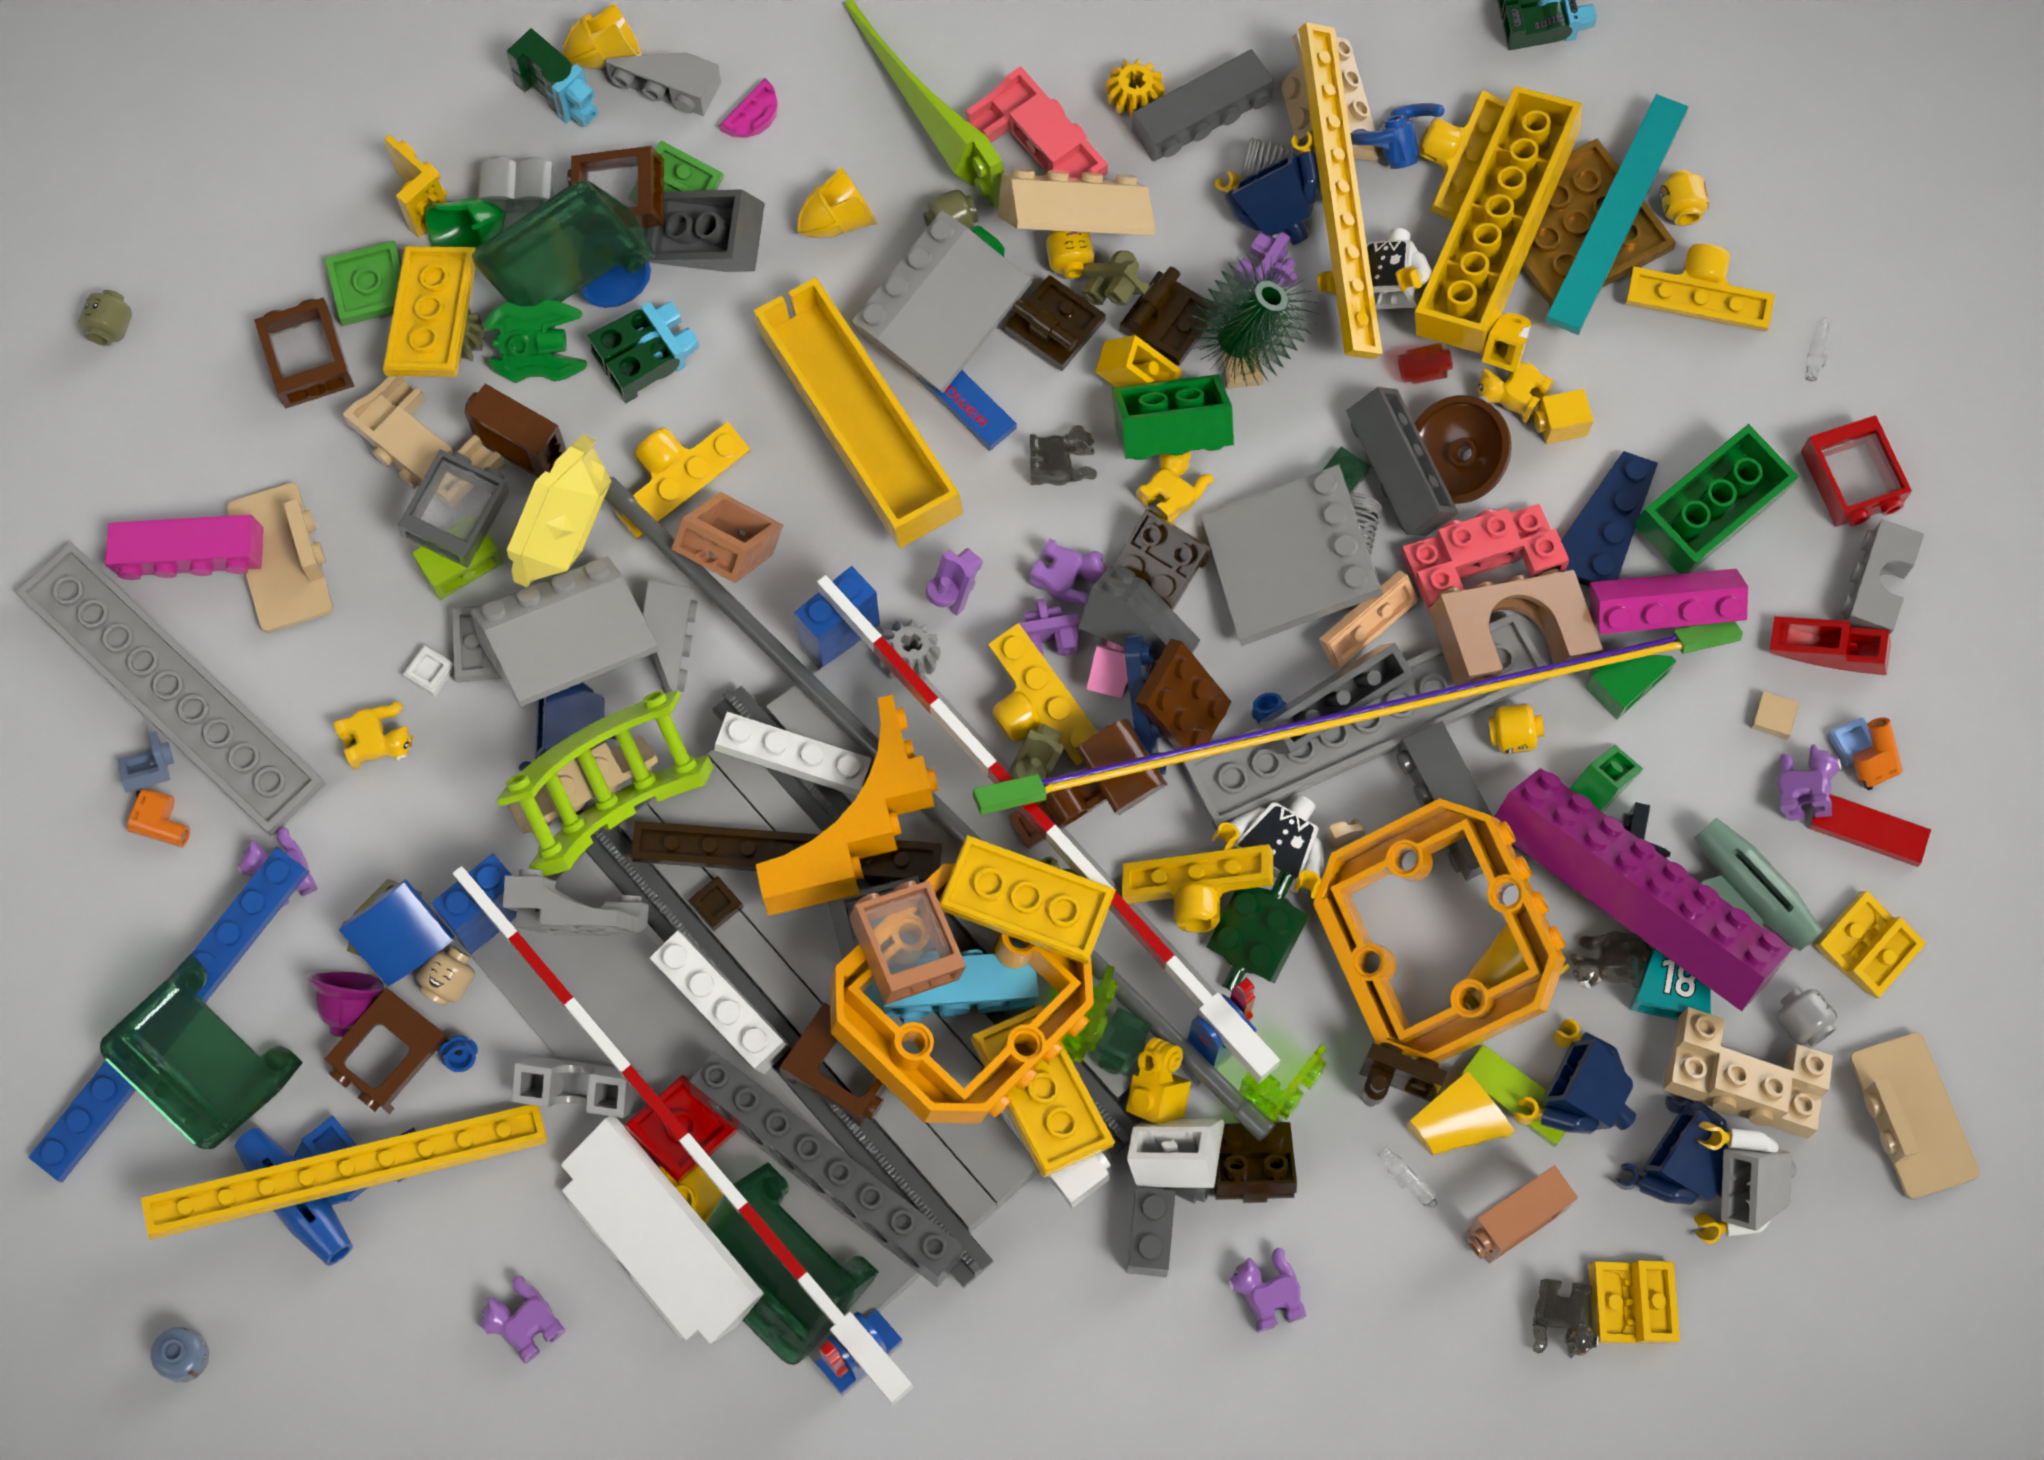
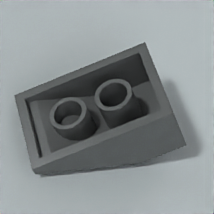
M742 189L664 192V226L648 227L644 256L648 258L649 263L722 272L755 271L765 203Z
M1109 566L1092 587L1078 626L1079 629L1123 647L1126 636L1142 635L1144 642L1151 643L1153 659L1157 661L1170 639L1183 641L1192 654L1200 642L1195 633L1148 583L1136 577L1133 571L1125 567L1114 568Z

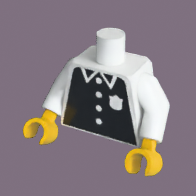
M1393 228L1390 230L1387 241L1367 243L1376 310L1417 308L1421 299L1422 285L1429 281L1432 274L1425 255L1418 252L1413 242L1409 241L1411 235L1405 229ZM1325 271L1318 274L1319 293L1330 291L1331 294L1336 295L1333 271Z
M1297 795L1288 809L1276 802H1272L1268 808L1257 807L1236 817L1230 823L1223 822L1219 825L1211 840L1215 841L1217 838L1225 840L1227 844L1224 850L1232 849L1234 844V849L1269 844L1273 850V881H1276L1280 870H1283L1296 877L1289 888L1290 891L1297 893L1299 888H1307L1311 891L1310 898L1314 899L1316 897L1324 872V847L1320 839L1317 838L1319 828L1308 821L1316 808V805L1310 799Z

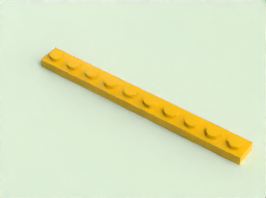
M1306 22L1298 28L1344 354L1346 356L1375 359L1382 355V347L1335 28Z
M529 1104L141 1197L149 1240L166 1237L547 1144V1136L539 1106Z

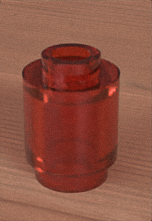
M1441 343L1407 349L1405 354L1398 355L1399 371L1403 383L1411 382L1413 385L1445 379L1448 376L1447 371L1453 370L1449 348L1443 349Z

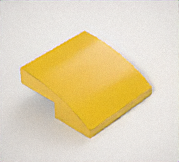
M1866 890L1860 891L1813 946L1855 984L1873 997L1880 998L1927 943L1901 916L1893 917Z
M1638 1260L1632 1263L1595 1261L1588 1264L1593 1344H1597V1336L1599 1338L1598 1344L1680 1342L1674 1262Z

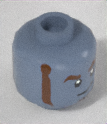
M173 1327L164 1331L156 1338L151 1348L150 1358L153 1368L159 1375L174 1382L186 1383L196 1379L204 1372L209 1362V1349L206 1341L199 1334L185 1327Z

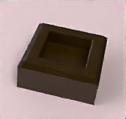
M719 876L688 900L692 908L713 931L743 908V903Z

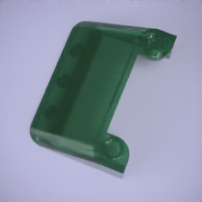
M579 181L566 187L479 246L473 252L471 258L478 270L508 302L519 306H535L546 299L564 301L616 265L625 268L628 273L637 272L646 265V262L654 258L655 254L632 209L592 182Z
M190 954L102 1038L100 1052L103 1058L192 1144L201 1149L208 1150L220 1145L276 1096L303 1062L292 1051L282 1046H274L261 1056L249 1047L196 995L207 982V972L204 966Z
M769 1162L733 1184L734 1187L844 1315L872 1284L879 1271L862 1256H853L840 1266L780 1206L783 1198L788 1193L789 1186L786 1179ZM723 1195L706 1225L764 1293L742 1321L783 1362L796 1365L807 1357L834 1325Z

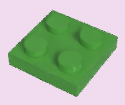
M395 241L325 258L342 326L393 313L401 271V261Z

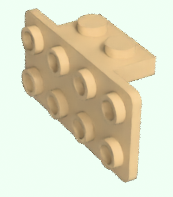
M1297 32L1293 36V42L1300 64L1280 82V87L1294 135L1298 136L1300 144H1307L1308 136L1306 132L1309 131L1313 135L1300 38L1299 32ZM1336 37L1350 133L1356 129L1376 131L1350 42L1345 38ZM1352 145L1354 159L1377 161L1383 155L1381 148L1373 145Z
M288 483L230 501L227 505L229 516L252 515L264 527L262 569H248V573H245L262 630L266 633H271L332 613L334 607L321 565L326 563L325 554L321 543L314 541L312 531L317 530L311 510H305L298 486L295 483Z
M637 736L633 739L648 771H651L652 766L658 762V758L642 736ZM603 741L590 748L610 792L617 790L620 783L631 777L634 778L620 746L610 750L607 743ZM577 757L557 772L575 812L581 810L585 806V802L596 797ZM544 784L534 798L549 827L552 820L560 815ZM519 802L512 803L509 809L522 833H533Z
M1914 1032L1856 1051L1850 1056V1063L1864 1094L1867 1111L1876 1123L1880 1133L1881 1145L1889 1155L1905 1196L1908 1199L1915 1200L1973 1181L1979 1177L1980 1169L1922 1034Z

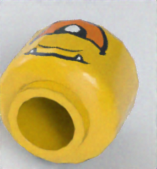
M1679 170L1670 174L1669 179L1665 180L1660 186L1663 214L1668 220L1674 221L1676 225L1686 226L1697 223L1709 208L1705 181L1700 175L1690 173L1688 170Z

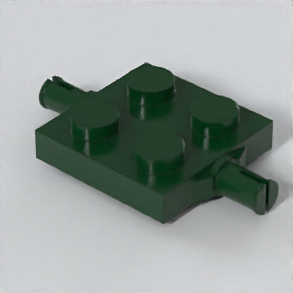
M1280 870V874L1271 890L1258 887L1235 890L1206 946L1208 949L1223 956L1232 965L1224 983L1221 985L1222 987L1232 991L1242 981L1246 973L1258 975L1272 983L1276 982L1310 916L1294 907L1285 898L1293 880L1296 878L1295 876Z

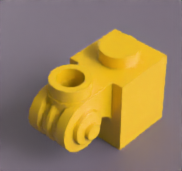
M1158 1037L1150 1039L1144 1048V1052L1138 1058L1139 1073L1132 1076L1126 1112L1154 1124L1184 1118L1191 1081L1172 1073L1182 1063L1183 1051L1180 1046L1170 1044V1042Z

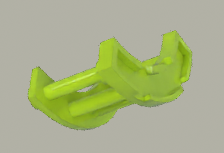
M679 689L664 693L662 690L652 692L645 696L643 701L621 709L586 726L550 748L519 774L512 776L506 781L507 787L497 798L499 806L519 802L540 845L538 853L529 865L530 869L543 871V877L569 871L580 855L593 844L590 836L603 826L606 830H610L636 814L634 806L654 796L657 802H660L683 792L705 786L714 768L708 755L695 759L693 756L688 755L670 715L681 698ZM653 719L656 720L675 761L673 766L656 773L648 771L629 730ZM615 735L634 778L632 784L617 792H610L590 748ZM576 757L596 796L595 805L580 815L576 814L557 774L560 769ZM544 784L563 821L560 825L562 829L554 836L534 798Z

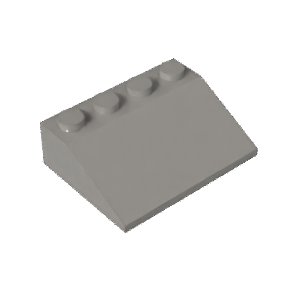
M941 210L854 317L852 323L867 341L943 393L1014 306L1015 302L1031 285L1032 280L969 228Z
M609 556L594 560L569 572L558 574L551 579L528 588H523L518 592L495 601L487 602L485 605L471 610L479 644L520 707L659 651L658 644L630 589Z

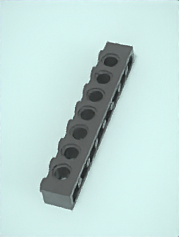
M715 1051L689 1080L691 1094L935 1287L938 1288L962 1258L963 1245Z

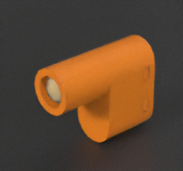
M1886 717L1876 718L1868 723L1867 726L1873 746L1852 756L1859 783L1863 781L1864 788L1867 790H1872L1873 786L1891 779L1903 771L1891 721Z
M137 790L135 794L137 800L127 823L128 832L183 848L188 841L190 827L169 821L175 798L153 790Z

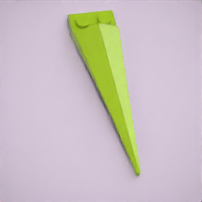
M853 0L843 2L954 174L971 186L975 185L982 198L988 197L994 208L999 207L1001 175L1004 174L1003 161L986 135L946 105L906 67L875 31Z

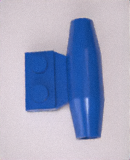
M332 1115L301 1139V1143L294 1156L290 1155L259 1127L244 1133L236 1141L234 1148L246 1171L250 1172L357 1145ZM367 1188L273 1211L295 1238L327 1266H330L342 1260L353 1248V1244L332 1205L351 1202Z

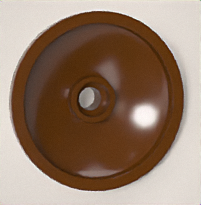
M1451 396L1429 406L1415 421V425L1454 504H1464L1483 497L1502 479L1511 457V434L1504 417L1491 404L1474 396ZM1471 449L1470 458L1463 460L1464 452Z

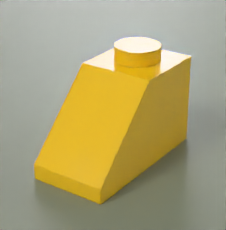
M1132 335L1104 341L1095 373L1113 386L1122 387L1180 379L1182 369L1139 337Z

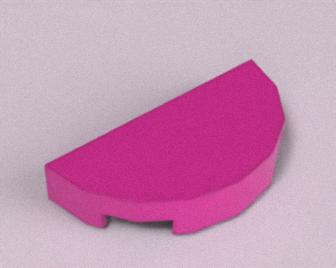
M766 78L719 125L721 132L732 137L747 138L759 135L770 127L777 115L778 101L774 87Z

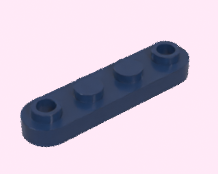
M1142 635L1126 636L1124 644L1134 730L1150 755L1163 753L1159 752L1157 738L1162 737L1161 731L1135 702L1149 677L1148 665L1153 662L1152 646L1150 642H1144ZM1166 766L1158 767L1160 773L1166 775Z

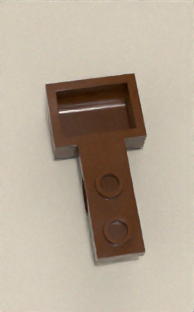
M1127 719L1108 726L1076 747L1077 752L1086 765L1080 771L1150 756ZM1154 768L1053 791L1046 795V800L1035 803L1061 830L1108 801L1115 814L1121 815L1168 784L1159 769ZM1018 810L1008 816L1028 849L1045 840Z

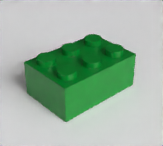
M1219 374L1112 388L1114 425L1125 459L1146 460L1151 456L1162 454L1178 456L1193 450L1205 449L1216 451L1224 446L1234 445L1232 404Z

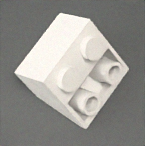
M1178 1119L1160 1124L1144 1120L1133 1126L1127 1161L1136 1186L1214 1188L1224 1129L1223 1119Z

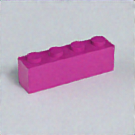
M252 515L108 523L105 565L115 572L118 577L125 580L141 579V575L174 578L177 576V573L210 576L213 571L245 574L248 573V569H262L264 527Z
M1737 568L1590 582V615L1599 634L1747 620L1748 585Z

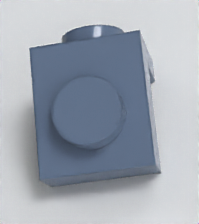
M157 731L149 733L151 750L117 759L125 793L137 789H146L152 785L171 780L168 765L174 764L173 755L169 743H161Z

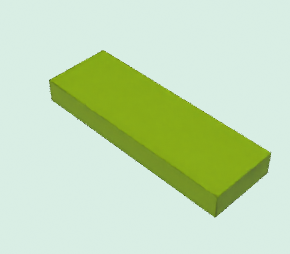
M1484 1044L1459 1076L1461 1077L1468 1071L1494 1103L1513 1117L1515 1113L1532 1114L1529 1108L1518 1105L1519 1100L1524 1097L1533 1098L1541 1109L1546 1107L1541 1101L1547 1090ZM1536 1119L1531 1124L1525 1125L1553 1147L1559 1143L1566 1133L1542 1126L1541 1121Z

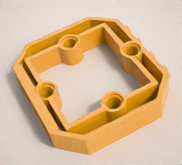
M1439 798L1331 853L1313 905L1376 1044L1380 1045L1381 1042L1390 1043L1403 1050L1402 1054L1416 1059L1418 1057H1426L1441 1063L1548 1011L1565 962V956L1561 949L1566 947V944L1556 926L1550 927L1545 917V913L1549 912L1547 903L1540 891H1533L1528 881V878L1532 877V872L1524 857L1516 856L1511 845L1516 842V839L1506 821L1501 823L1499 819L1489 814ZM1467 837L1489 883L1487 891L1488 901L1495 910L1503 913L1529 970L1494 987L1478 980H1462L1451 991V1008L1410 1027L1390 983V979L1396 972V958L1391 950L1372 943L1351 894L1391 874L1407 881L1416 882L1423 880L1432 869L1433 859L1431 854ZM1414 851L1417 857L1416 863L1411 869L1405 870L1402 865L1403 857L1408 852ZM1510 886H1516L1519 892L1518 899L1512 905H1505L1503 901L1504 891ZM1377 953L1380 958V966L1374 973H1369L1366 967L1367 959L1372 954ZM1477 989L1481 993V1004L1475 1010H1470L1466 999L1471 991Z
M943 864L926 880L930 881L938 902L941 900L955 864ZM918 907L888 916L873 930L888 967L893 963L907 966L917 962L922 956L930 938ZM993 930L999 936L995 942L994 950L1000 963L1014 969L1029 964L1060 994L1028 1025H1018L1012 1029L1000 1048V1053L965 1088L958 1084L929 1056L933 1050L934 1039L926 1026L921 1023L910 1022L899 1027L863 993L875 979L860 943L835 966L830 978L831 1034L924 1123H981L989 1114L994 1118L1001 1114L1011 1102L1007 1096L1016 1087L1023 1091L1038 1075L1034 1069L1043 1060L1050 1064L1064 1049L1060 1042L1068 1034L1075 1038L1089 1024L1090 1020L1086 1015L1094 1005L1091 957L1087 965L1025 941L1022 942L1026 948L1019 949L1014 947L1009 938L1014 937ZM908 935L913 938L916 945H905L898 936ZM907 1041L913 1042L919 1048L920 1053H908L902 1047V1043ZM1014 1044H1024L1029 1048L1031 1055L1023 1056L1019 1054Z

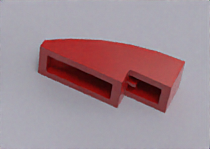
M1774 616L1770 653L1832 669L1887 675L1891 637L1889 630L1851 627L1850 621Z

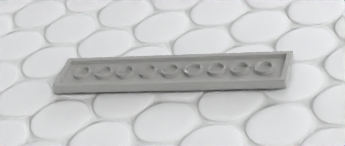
M72 542L67 544L16 591L17 595L270 837L326 785L324 780Z
M1516 612L1489 624L1490 633L1503 667L1498 676L1545 666ZM1439 646L1407 660L1406 662L1414 675L1366 706L1455 686L1442 647ZM1549 678L1333 727L1292 753L1277 754L1271 743L1268 742L1185 761L1182 766L1214 829L1217 830L1223 822L1230 823L1236 817L1257 807L1266 808L1272 802L1277 803L1399 748L1400 742L1404 737L1443 721L1446 727L1544 683ZM1259 726V727H1257V728H1255V729H1253V730H1250V731H1248V732H1246V733H1251V732H1255V731H1259V730H1263V729H1262L1261 726Z

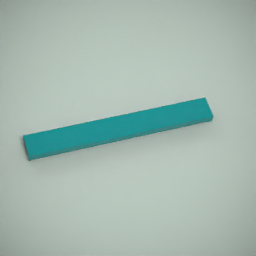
M1658 94L1655 95L1547 314L1545 322L1576 335L1580 334L1687 114L1689 106Z

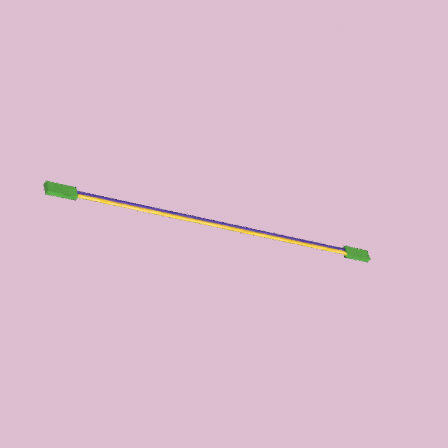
M1735 621L1688 626L1673 630L1672 636L1664 639L1062 776L1040 779L1039 774L983 786L973 789V799L980 815L1044 801L1046 800V795L1053 791L1679 649L1682 654L1738 642L1741 641L1743 632Z

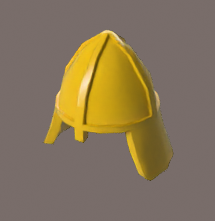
M615 3L593 18L591 13L582 16L571 27L563 43V55L569 60L571 65L577 64L581 68L587 69L606 67L605 62L607 58L642 55L629 24Z
M840 167L824 184L815 186V190L806 198L798 215L797 231L799 234L811 238L835 237L878 223L845 170Z

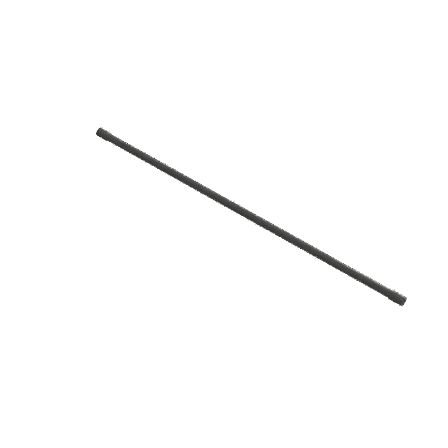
M610 477L612 482L605 499L620 514L626 516L843 731L875 760L879 738L702 565L671 550L675 539L637 502L636 498L615 477ZM932 792L935 806L924 810L961 846H963L967 835L982 840ZM1093 950L1091 955L1092 975L1155 1037L1168 1041L1170 1044L1180 1046L1183 1051L1182 1063L1234 1114V1117L1259 1142L1264 1139L1276 1124L1251 1100L1246 1099L1111 965Z

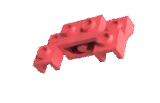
M1021 66L1009 73L987 96L965 110L966 121L986 135L990 143L1010 131L1047 173L1044 176L1048 175L1049 170L1068 172L1071 178H1082L1083 172L1103 174V177L1108 174V163L1087 141L1083 129L1077 123L1072 124L1069 121L1061 104L1054 98L1050 99Z
M1540 504L1510 513L1508 508L1498 511L1488 509L1479 513L1473 519L1463 522L1461 520L1450 521L1444 524L1441 529H1438L1437 536L1403 546L1400 555L1407 572L1414 580L1428 613L1429 608L1438 599V595L1442 591L1454 587L1460 588V591L1464 590L1461 579L1518 562L1520 556H1522L1531 578L1538 577L1541 571L1557 566L1559 572L1564 571L1569 563V558L1556 529L1551 530Z

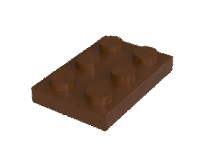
M1170 639L1135 700L1136 704L1175 749L1210 742L1232 702L1183 641Z

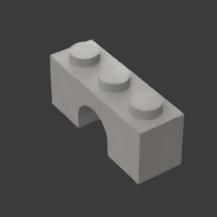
M1881 519L1874 531L1867 530L1861 544V550L1866 551L1863 562L1857 561L1850 582L1856 583L1853 593L1846 594L1840 609V614L1845 615L1844 621H1850L1851 627L1889 630L1890 634L1894 631L1904 598L1888 592L1882 586L1880 576L1888 574L1905 579L1915 565L1924 533Z
M533 1055L516 1062L514 1066L512 1102L544 1107L560 1103L581 1104L586 1106V1113L624 1118L639 1109L640 1096L615 1067ZM636 1070L638 1074L642 1077V1071Z

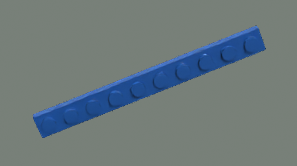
M278 847L275 848L28 1158L55 1180L63 1183L310 871Z

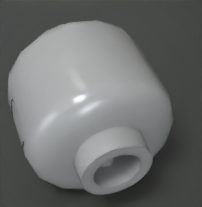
M1798 987L1780 1000L1784 1007L1779 1011L1778 1021L1797 1044L1809 1043L1813 1047L1836 1030L1833 1024L1837 1019V1014L1817 989L1802 992Z

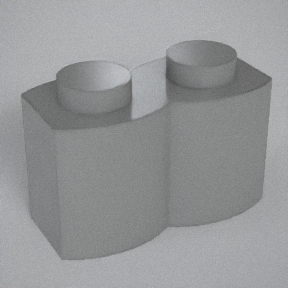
M502 156L481 161L479 199L494 203L504 210L505 214L517 211L527 214L553 212L555 175L552 162L540 157H529L526 160L516 162Z

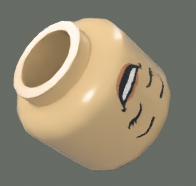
M450 946L447 952L440 950L427 960L419 971L417 981L422 986L419 991L444 1006L448 1002L456 1003L460 1001L475 976L474 969L467 964L470 956L453 946Z

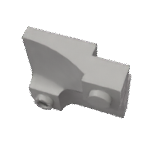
M520 869L519 876H505L503 908L516 911L515 927L545 935L610 936L624 932L639 933L647 927L649 905L641 903L642 897L619 895L618 902H605L602 907L593 908L556 890V881L543 877V871Z

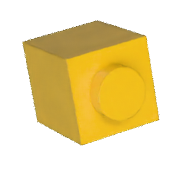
M1584 389L1544 396L1540 401L1537 411L1534 412L1535 428L1538 433H1543L1545 444L1588 436L1594 422Z

